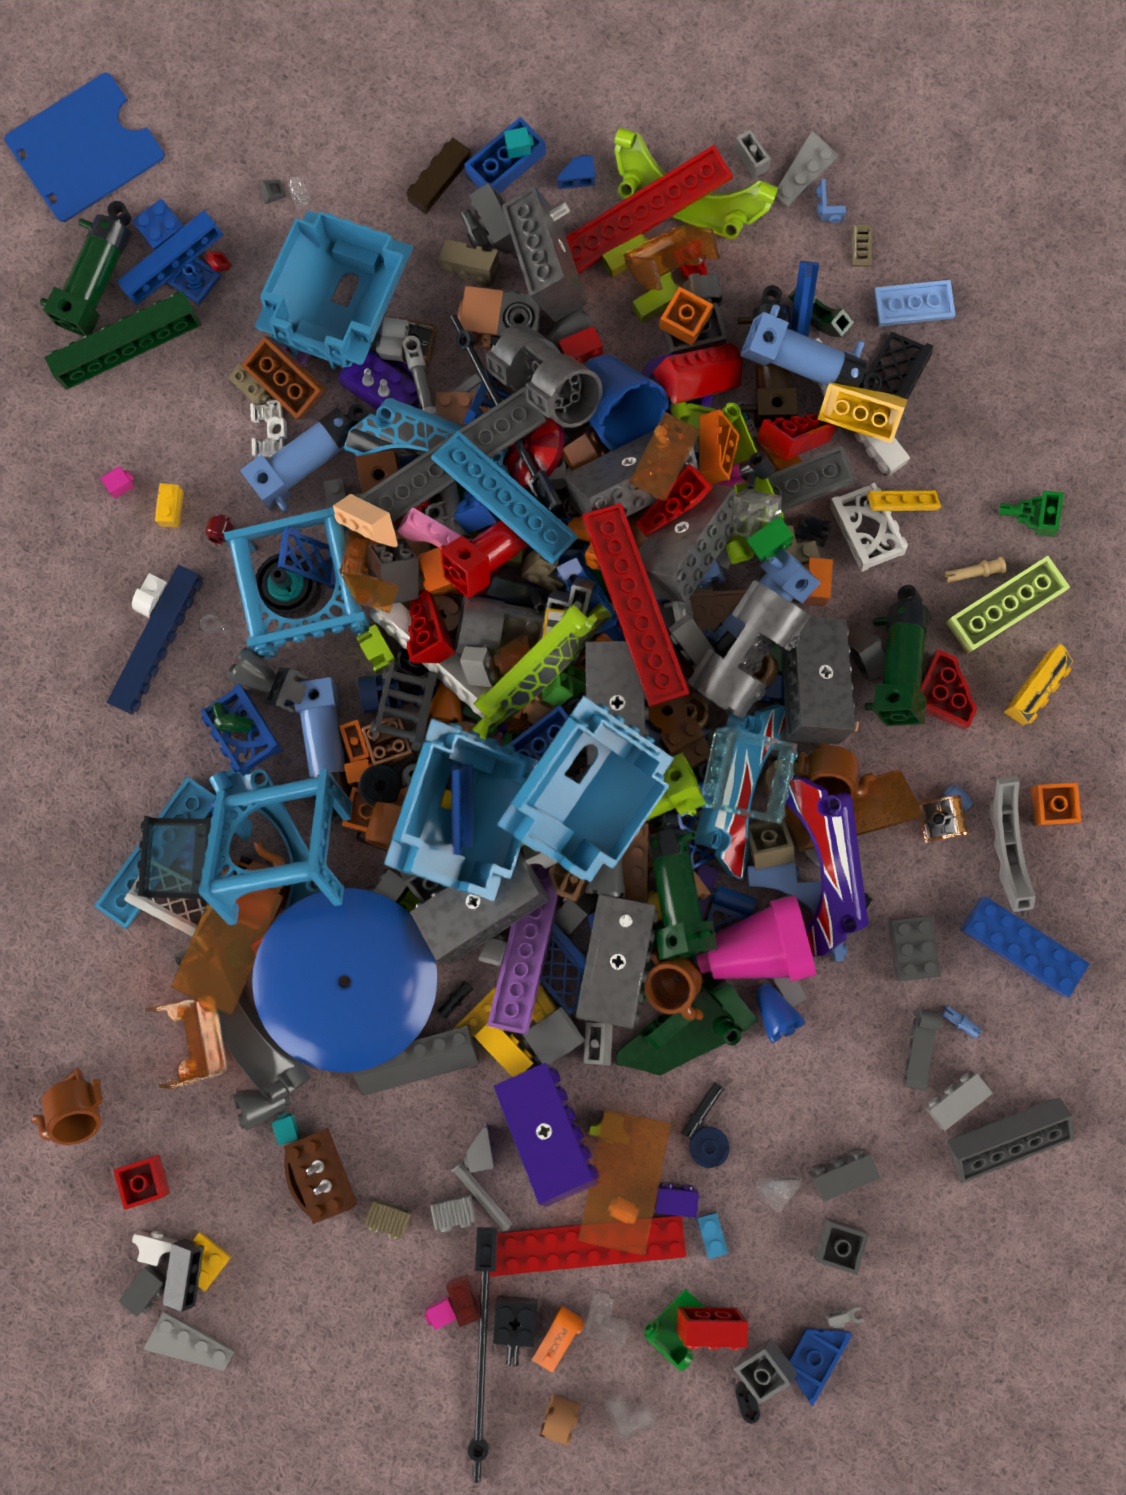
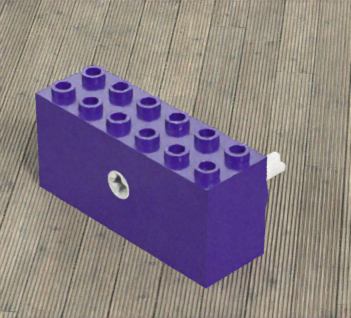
M543 1063L494 1085L537 1202L545 1207L599 1184L597 1178L600 1177L596 1166L590 1163L589 1158H592L588 1146L582 1143L581 1139L584 1138L582 1130L574 1123L576 1115L572 1107H569L566 1103V1100H569L565 1089H562L561 1085H559V1081H561L557 1069L555 1070L553 1066L550 1067L547 1063Z

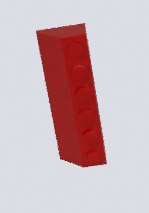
M733 343L666 357L652 373L673 404H678L739 388L742 379L743 358L740 356L738 348Z

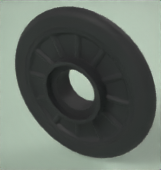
M386 764L368 767L362 773L359 780V793L362 799L374 807L376 802H393L398 797L401 789V780L397 771ZM379 780H383L385 784L381 791L375 789V784Z

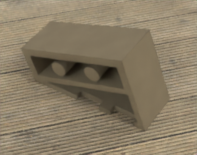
M446 239L438 258L439 267L446 273L454 272L465 280L470 278L481 286L489 285L492 287L500 268L498 250L493 249L492 252L483 251V247L480 246L472 249L468 248L466 243Z

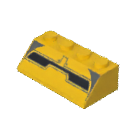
M1062 644L1055 646L1046 653L1004 710V713L1022 726L1028 723L1031 724L1037 718V710L1043 708L1048 703V695L1051 692L1054 693L1059 688V680L1062 677L1065 678L1072 669L1070 665L1073 663V660Z

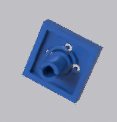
M195 258L171 277L168 284L178 292L184 291L188 299L200 306L221 278V274L215 272L213 268L198 258Z

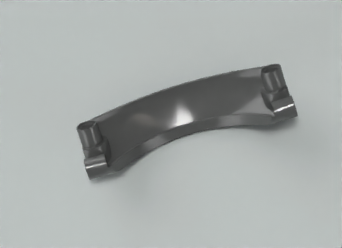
M212 928L206 929L196 937L197 941L191 944L190 948L175 955V961L223 1045L247 1077L265 1096L266 1100L273 1105L308 1082L311 1076L298 1059L290 1056L272 1039L241 989L224 946Z

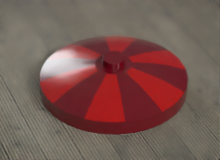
M543 415L547 422L521 438L536 469L538 471H545L549 477L557 467L563 453L564 431L562 426L552 418H547ZM514 443L508 447V452L502 464L507 466L510 477L524 489L530 488L528 481L532 476Z

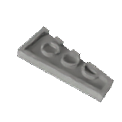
M811 131L778 186L779 189L775 199L786 209L839 157L813 131Z
M166 1310L162 1313L143 1350L223 1371L228 1366L235 1352V1349Z

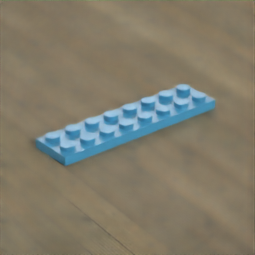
M459 431L432 455L431 459L550 564L553 565L579 537Z
M187 776L158 818L207 819L211 814V805L216 795ZM156 825L154 827L151 859L171 869L179 858L178 854L186 845L189 836L196 827ZM139 844L94 905V907L125 929L130 927L141 909L124 901V898L139 876L137 869L138 862L141 860ZM151 864L150 878L160 876L159 869ZM161 870L162 875L168 874L167 872ZM162 879L150 881L153 891L158 888Z

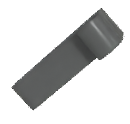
M916 1008L914 1012L916 1018H913L912 1038H910L907 1054L909 1058L906 1061L903 1085L904 1087L925 1090L928 1083L935 1033L941 1029L943 1015L939 1012Z

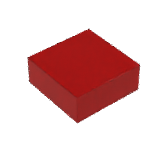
M222 251L207 252L205 259L215 272L228 271L232 266Z

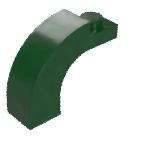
M796 288L788 296L793 303ZM814 296L810 325L826 335L842 337L853 325L852 319L844 309H832Z

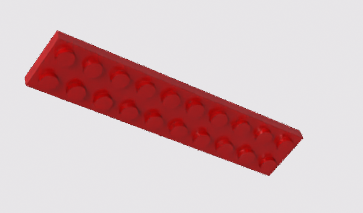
M712 145L568 234L566 238L578 274L602 260V255L640 234L643 235L732 180L733 175L715 145Z
M622 503L583 514L584 524L649 707L688 695L689 691Z
M667 1215L637 1218L633 1224L617 1220L498 1232L496 1272H490L489 1277L686 1257L682 1216Z

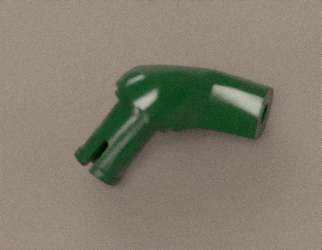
M217 702L211 706L215 716L214 726L222 732H250L252 719L236 714H227L222 702H220V705Z

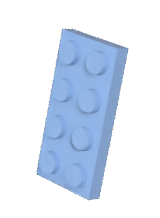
M951 280L875 287L874 289L878 326L954 319L955 317Z

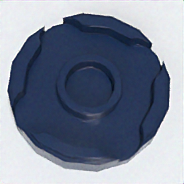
M703 1127L698 1129L689 1142V1152L698 1165L705 1168H714L722 1165L727 1159L730 1152L729 1142L726 1135L720 1129Z

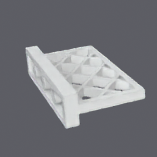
M151 859V864L159 869L160 876L150 878V881L162 879L164 889L159 891H168L179 888L182 891V886H192L191 880ZM161 870L167 872L168 874L162 875ZM170 875L176 877L178 885L166 888L163 877ZM138 876L124 901L196 938L213 908L210 905L202 907L200 899H197L199 908L188 911L185 900L188 899L170 902L169 898H167L168 903L159 905L155 903L154 898L151 901L145 897H140L135 892L136 883L139 880ZM179 879L184 881L185 883L180 884ZM183 901L186 912L181 914L174 913L171 904ZM169 905L170 910L164 908L163 906ZM207 908H208V910L206 911V913H205V915H204L203 909H207ZM201 911L202 920L199 925L190 921L189 913ZM187 915L188 920L181 916Z

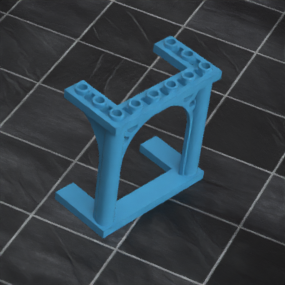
M333 507L224 532L225 540L231 547L250 637L246 639L247 645L258 656L263 657V659L273 658L274 654L279 653L278 647L286 645V642L289 641L295 643L302 642L306 637L313 636V638L323 637L324 633L343 632L345 628H349L354 635L360 636L369 631V627L372 626V623L362 611L344 532V530L350 528L336 521ZM324 523L336 576L335 589L331 599L319 612L302 619H288L273 613L263 603L258 591L250 552L257 551L256 543L253 540L283 533V530L288 529V527L302 529ZM341 595V601L344 600V604L336 601V598ZM338 606L343 610V614L339 617L333 616L330 613V608ZM267 613L269 617L265 619L262 614ZM328 615L330 619L324 618V621H322L321 616ZM272 620H278V628L274 632H269V623ZM304 621H308L307 625H303ZM284 624H290V626H291L290 628L286 627V628L283 630V625H284Z
M320 770L319 777L228 795L225 790L217 792L216 800L214 801L213 817L211 818V829L208 835V846L205 851V863L202 869L199 894L229 925L237 924L239 905L235 901L242 895L257 890L310 880L316 883L334 906L342 905L344 886L327 867L326 860L332 809L334 807L344 821L350 820L353 803L329 770ZM316 795L308 861L261 870H244L232 862L230 842L234 832L243 841L250 840L252 822L247 818L248 815L266 805ZM226 867H230L229 871L225 875L221 876L222 870Z

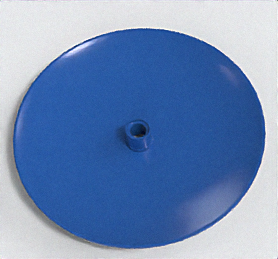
M344 888L342 905L334 906L321 891L307 896L289 907L276 919L265 934L259 946L253 968V996L259 1017L272 1039L290 1056L304 1064L325 1071H361L381 1065L394 1058L406 1049L419 1035L430 1016L437 990L436 961L412 915L393 900L368 890ZM341 976H348L351 982L349 985L343 986L340 984L339 978Z

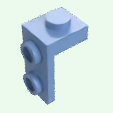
M826 178L821 179L820 185L816 188V197H820V203L817 204V215H820L821 222L840 223L845 218L846 206H827Z

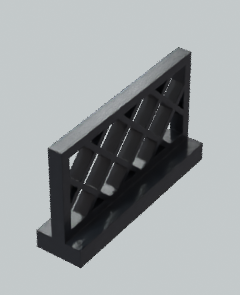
M891 331L869 373L882 371L884 375L882 383L886 382L889 389L883 393L894 395L896 392L895 396L908 399L932 356L934 346L929 343L923 345ZM892 339L900 341L902 346L892 349L890 343ZM912 347L919 349L917 355L909 357L907 349ZM904 351L906 358L896 361L894 353ZM891 355L893 363L883 366L882 357ZM908 362L910 369L900 373L898 365ZM895 366L897 374L887 377L885 369ZM899 378L901 382L900 387L892 389L889 381ZM868 379L867 386L870 388L873 384L869 383L870 380Z

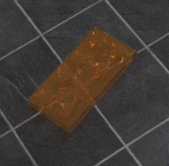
M664 412L629 483L666 501L701 430Z

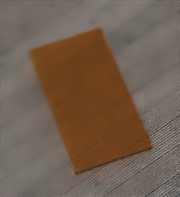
M900 769L875 776L876 780L869 782L867 795L863 798L853 799L857 836L924 818V813ZM781 802L780 807L800 852L815 848L812 838L800 818L785 802Z
M223 869L221 876L225 875L228 871ZM268 889L242 895L235 901L239 905L237 924L229 925L207 902L171 988L232 1015L255 963L259 946L273 922L283 896Z
M605 1109L594 1165L600 1176L597 1178L599 1184L588 1189L578 1241L645 1256L671 1123Z

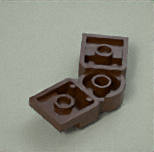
M678 660L689 694L649 707L648 705V720L646 722L653 731L661 733L659 743L665 753L671 757L683 753L690 767L693 768L713 757L714 752L705 740V733L696 719L687 716L686 705L689 704L694 689L687 682L694 673L691 667L694 664ZM662 711H668L671 715L665 716L662 714Z

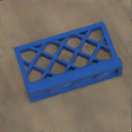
M800 261L791 318V330L808 337L819 262Z
M473 764L451 765L453 855H460L465 847H473Z
M554 923L550 937L552 939V947H548V950H551L550 962H544V964H550L549 976H541L540 982L570 1015L578 1006L580 981L583 980L580 978V973L584 975L586 959ZM554 950L562 951L565 954L564 963L553 962ZM553 965H564L563 977L552 976ZM567 966H575L578 969V978L566 977ZM544 978L549 979V984L544 980ZM551 979H562L563 990L554 991L551 988ZM566 980L577 981V993L565 992ZM565 994L576 995V1004L570 1009L564 1003Z

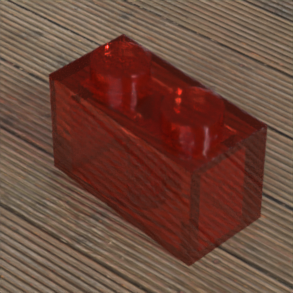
M468 1275L448 1281L446 1288L459 1327L478 1321L480 1312Z

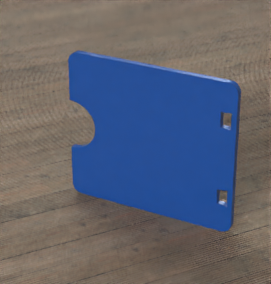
M102 73L5 136L6 144L60 222L70 220L164 159L162 148L147 127L141 130H128L119 123L118 114L120 108L128 99L109 73ZM23 149L28 155L24 160L18 153ZM52 194L58 199L54 204L48 198Z

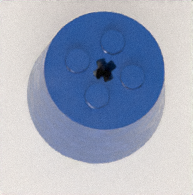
M611 355L595 357L584 365L594 372L602 383V399L596 413L588 421L607 448L613 451L655 430L657 426H662L665 410L668 409V396L658 383Z

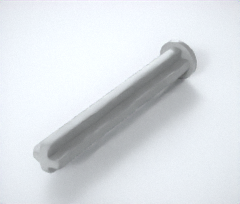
M461 1160L450 1171H454L503 1231L508 1230L512 1225V1221L469 1170L465 1168L464 1161Z

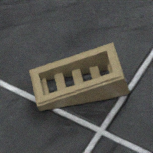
M855 224L852 227V267H871V224ZM857 241H866L865 243H857ZM857 249H867V251H857ZM857 256H867V259H857Z

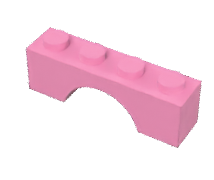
M413 507L403 517L397 530L398 534L412 542H429L439 548L441 545L447 546L461 536Z

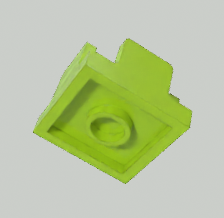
M376 624L369 627V631L356 637L377 674L383 672L384 667L388 668L391 661L395 662L396 659Z

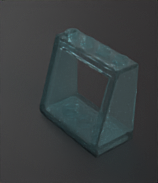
M715 728L702 790L706 804L700 808L781 824L785 816V802L789 797V782L794 773L792 769L793 763L798 754L797 744L734 728ZM735 741L779 750L766 813L722 804Z

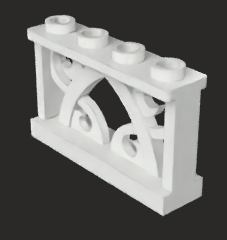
M871 483L869 486L843 496L831 498L830 509L861 572L890 559L903 556L908 547L905 537H901L897 521L891 517V511H871L867 500L864 502L863 507L860 506V499L867 496L869 491H881L875 483ZM855 500V506H843ZM855 514H857V522H851L850 518H855ZM862 515L880 523L875 539L867 533L856 532V529L861 524ZM865 538L869 540L871 544H869L868 541L866 544H862L860 540ZM892 540L895 548L887 551L880 547V543L885 547H889L890 545L886 541ZM875 550L881 553L880 555L870 559L868 557Z

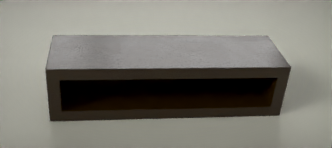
M454 137L449 142H446L438 156L432 158L429 167L420 173L419 179L415 184L409 186L407 190L409 203L427 214L465 168L464 164L472 158L471 150Z

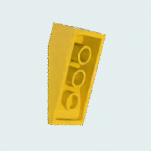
M830 382L818 420L892 443L908 399L888 393Z

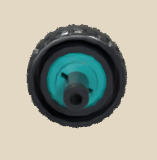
M278 553L264 561L257 570L255 577L260 597L270 611L288 619L303 617L311 612L312 608L316 606L317 601H319L321 583L278 567L280 555ZM288 554L285 564L291 566L294 562ZM296 555L298 561L303 558L300 555ZM306 560L300 563L304 571L310 570Z

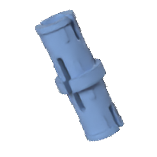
M949 1005L944 1008L945 1012L942 1011L943 1017L955 1024L957 1029H962L974 1039L980 1035L978 1032H982L981 1027H978L968 1020L965 1014L961 1015Z

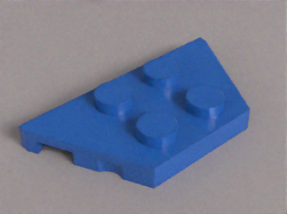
M806 1327L791 1353L788 1361L797 1372L794 1379L811 1405L815 1404L852 1336L850 1331Z

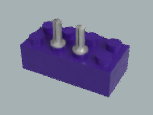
M369 350L363 364L353 363L350 367H344L339 373L340 385L376 410L387 398H393L415 408H418L420 405L413 374L402 361L380 359L379 353ZM390 364H393V365H395L396 367H398V368H400L401 370H403L411 379H409L408 377H406L401 371H399L397 368H395L394 366H392V365H390Z

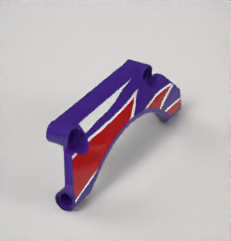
M800 776L782 778L785 803L795 812L806 827L819 859L821 871L820 899L814 917L805 930L812 957L825 956L847 939L846 933H854L864 929L869 923L853 799L847 792L828 795L827 789L806 778H800Z

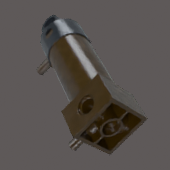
M775 285L767 286L763 290L761 305L753 310V316L738 317L737 324H752L754 318L763 312L770 314L772 306L778 305L780 310L777 318L789 322L787 328L791 330V310L788 305L780 303L782 296L780 288ZM773 296L775 300H769L767 297ZM755 362L756 395L753 405L740 406L741 413L754 412L755 427H761L765 419H770L771 422H774L776 418L783 417L785 420H790L792 416H797V388L792 386V372L772 363L763 366Z

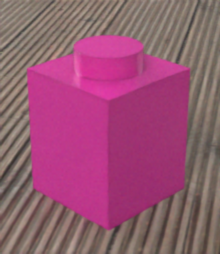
M120 466L100 478L115 499L135 487L132 483L134 478L128 469L124 471Z
M450 1295L428 1306L425 1314L428 1325H432L434 1330L456 1320L458 1317V1312Z

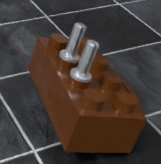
M328 1127L283 1146L285 1150V1176L289 1190L298 1206L311 1218L313 1224L346 1212L358 1204Z

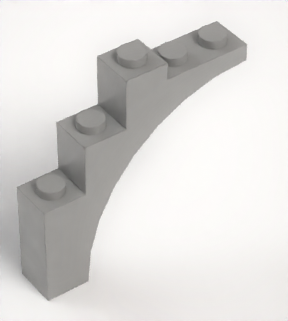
M1017 776L997 778L994 801L990 802L989 817L996 832L994 848L1001 862L999 878L1013 912L1032 910L1036 898L1027 872L1020 838L1018 817L1020 781Z

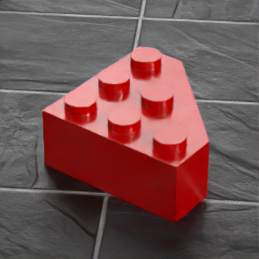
M937 649L932 653L921 681V692L927 698L926 713L964 730L970 727L977 711V706L972 700L969 692L970 689L960 671L957 658Z

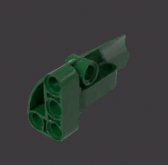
M711 976L702 984L699 994L691 1004V1007H696L702 1011V1020L695 1018L690 1021L685 1019L681 1013H661L616 1052V1065L661 1076L725 1043L730 1046L738 1044L741 1040V1034L745 1033L758 1020L725 979H714Z

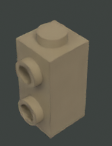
M238 363L228 378L254 403H266L271 398V394L241 366L242 363Z

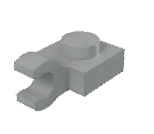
M854 1305L846 1310L844 1308L825 1314L827 1323L830 1327L833 1326L834 1328L843 1327L850 1320L855 1323H862L864 1321L862 1316H854L856 1311L861 1310L859 1305Z

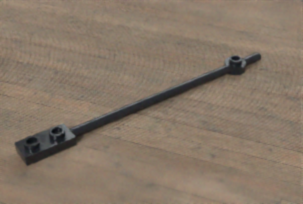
M454 314L450 317V320L458 333L456 336L457 347L468 352L496 406L502 401L474 349L475 336L472 331L464 330L458 316ZM520 439L515 442V445L532 476L528 484L535 498L553 513L562 503L546 472L536 469L524 443Z
M477 1227L475 1271H481L475 1435L469 1442L467 1450L468 1456L473 1460L474 1483L481 1482L482 1460L487 1457L489 1449L487 1441L483 1438L489 1274L490 1272H496L498 1228ZM480 1445L482 1449L477 1451L474 1447Z

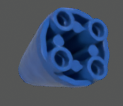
M769 983L755 991L766 1034L771 1044L780 1040L782 1035H785V1037L792 1035L796 1032L795 1029L806 1024L799 1012Z

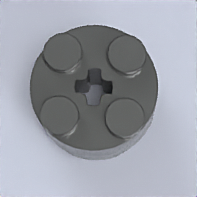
M717 273L701 276L699 274H692L688 277L689 280L682 285L683 289L711 304L718 303V307L723 304Z

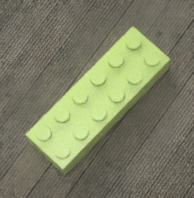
M1046 556L963 609L945 623L965 653L969 654L1067 591L1070 586L1049 556Z

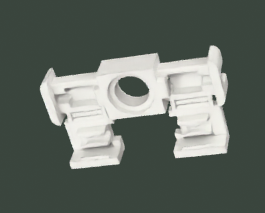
M276 399L268 400L265 405L255 406L253 403L250 404L251 421L253 423H259V420L267 422L268 439L260 442V440L252 438V455L255 458L261 454L263 457L272 456L284 447V439H287V423L283 418V407ZM276 425H281V431L278 434H274L273 428Z

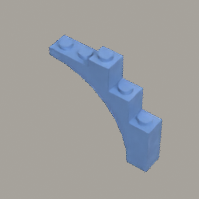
M795 863L755 870L754 866L746 867L747 887H763L782 892L788 896L795 895L798 902L804 905L813 915L815 914L820 899L821 881L797 883V879H800L799 867H796ZM841 943L831 951L833 961H844V956H847L845 944Z

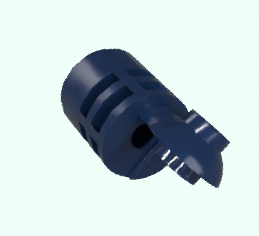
M382 675L358 678L359 695L364 714L378 712L382 696L381 690L383 691L385 679H382ZM391 679L389 689L416 696L422 695L424 690L420 688L421 686L417 685L402 690L401 681ZM434 686V690H433L432 699H433V697H434V695H435V693H436V690H437V688H436L435 686ZM387 696L385 706L402 709L404 704L412 702Z

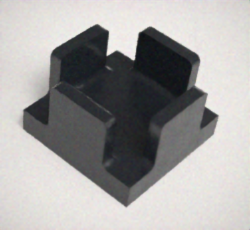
M279 667L265 704L288 713H294L295 709L284 705L285 700L301 704L307 686L295 681L294 678L307 680L308 676L298 673L291 668Z

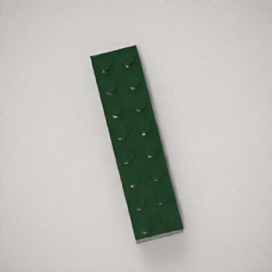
M184 291L176 292L163 301H156L146 309H140L129 317H123L112 325L104 326L100 331L87 334L79 341L70 342L66 347L54 350L44 358L53 377L65 390H68L202 326Z

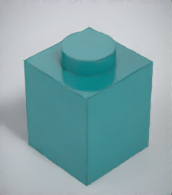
M527 127L504 131L509 159L531 154V146H534L532 134H528Z
M288 1112L277 1115V1120L271 1122L278 1146L301 1138L295 1114L289 1115Z

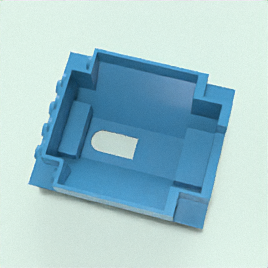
M307 210L303 220L295 219L260 295L263 308L254 327L260 331L270 333V339L280 346L285 345L290 348L291 354L297 357L299 351L328 360L331 370L336 369L339 365L344 368L352 366L353 363L363 364L414 246L394 240L386 232L373 230L366 225L355 224L351 220L335 217L331 213L319 211L318 214ZM346 274H354L358 277L359 283L349 306L345 307L331 302L341 278Z
M583 696L497 825L514 835L520 842L536 852L537 850L560 863L575 876L582 880L586 879L591 883L603 863L612 869L615 867L670 786L663 781L665 778L663 774L674 758L653 744L655 740L644 734L643 737L639 735L640 730L632 724L628 726L623 724L624 718L616 713L613 716L609 714L610 709L600 702L596 705ZM587 744H593L597 748V756L580 782L576 783L564 774L580 750Z
M432 719L384 864L406 874L415 875L448 888L494 901L501 878L511 879L522 842L497 824L537 766L539 760L516 752L512 746L505 744L500 746L497 744V740L491 738L482 739L480 734L474 731L464 732L459 725L450 724L449 726ZM473 764V847H465L460 855H453L452 811L439 805L449 775L451 774V765Z

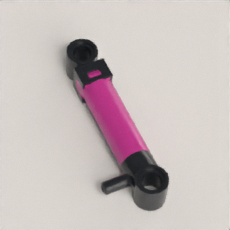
M763 451L754 453L748 460L734 464L730 480L716 484L731 487L747 481V489L752 490L755 486V478L767 479L773 474L775 466Z

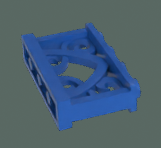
M238 684L233 687L234 690L214 703L219 702L220 705V702H222L228 714L237 715L239 713L241 715L243 711L247 712L245 718L254 721L248 733V741L232 739L231 732H223L222 734L214 726L215 719L211 709L214 703L200 711L203 714V717H201L202 721L207 727L210 726L212 729V737L222 745L220 748L221 752L226 758H230L231 763L229 765L232 770L244 776L251 769L275 753H280L283 749L247 691ZM239 698L231 709L227 707L228 704ZM258 731L260 734L258 737H254L256 741H253V733ZM230 746L236 747L234 752ZM269 746L259 754L256 753V749ZM248 749H251L252 755L250 760L240 762L239 755L244 753L246 758L248 756Z

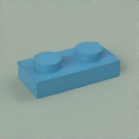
M717 1212L697 1217L708 1258L711 1259L728 1254Z

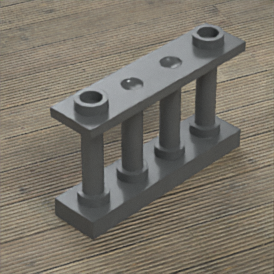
M391 661L388 668L384 667L382 679H385L377 718L372 720L370 732H373L372 740H376L378 733L382 732L409 739V742H412L411 750L419 751L423 743L437 673L429 671L427 677H423V679L393 671L395 662ZM394 679L421 686L420 688L424 689L423 694L416 696L389 689L390 681ZM388 696L416 703L420 707L419 713L416 712L414 714L385 706L386 698ZM386 714L413 721V724H416L415 730L407 731L381 724L382 716Z

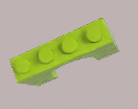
M640 234L602 255V264L612 278L634 266L645 267L654 274L656 284L653 289L632 301V310L643 324L666 310L679 285L671 279L672 276L668 268H664L661 264L662 261L657 252L654 253L651 249L652 246L647 237L644 238Z

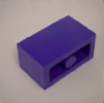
M662 1182V1185H657L655 1213L697 1218L698 1190L694 1189L693 1185L683 1184L681 1188L674 1187L673 1183Z

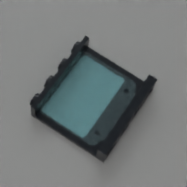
M144 816V821L141 823L143 836L139 844L141 860L137 866L139 880L136 883V892H138V896L148 898L204 899L199 894V886L202 880V869L205 863V851L208 846V835L211 829L212 817H207V819H181Z

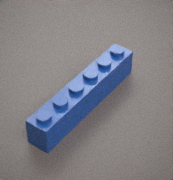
M204 210L121 277L117 283L137 306L224 234Z

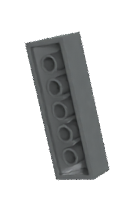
M465 1025L414 1039L406 1049L389 1061L370 1069L355 1071L353 1074L362 1095L365 1096L479 1064L470 1026Z
M1058 1097L1038 1106L1029 1107L1020 1113L1011 1114L1002 1120L991 1122L989 1125L979 1129H973L961 1136H955L947 1141L948 1151L961 1183H964L1074 1140L1073 1119L1061 1098Z

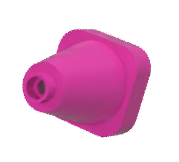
M795 895L772 900L769 902L768 908L715 933L718 950L696 956L700 972L712 971L714 979L788 978L789 982L816 976L809 941Z

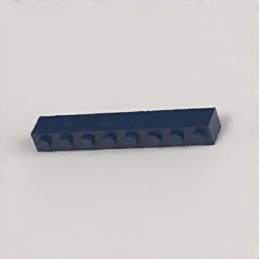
M177 565L106 703L131 715L139 710L143 694L145 695L149 691L150 680L157 675L160 661L164 660L167 656L169 643L175 640L176 630L178 626L183 624L187 608L190 609L194 603L193 597L196 591L198 592L203 585V578L198 573Z

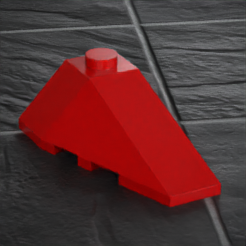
M689 464L635 524L646 536H649L697 505L710 492L713 484L703 473Z
M424 588L418 592V599L411 600L410 616L412 620L411 626H408L410 640L407 641V651L412 663H441L456 654V651L432 593Z

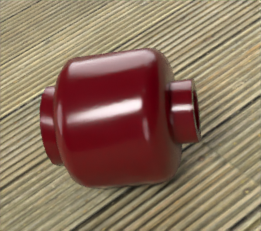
M223 514L212 516L208 521L205 534L208 536L209 541L215 544H222L227 542L224 532L232 531L233 524L229 521V517Z

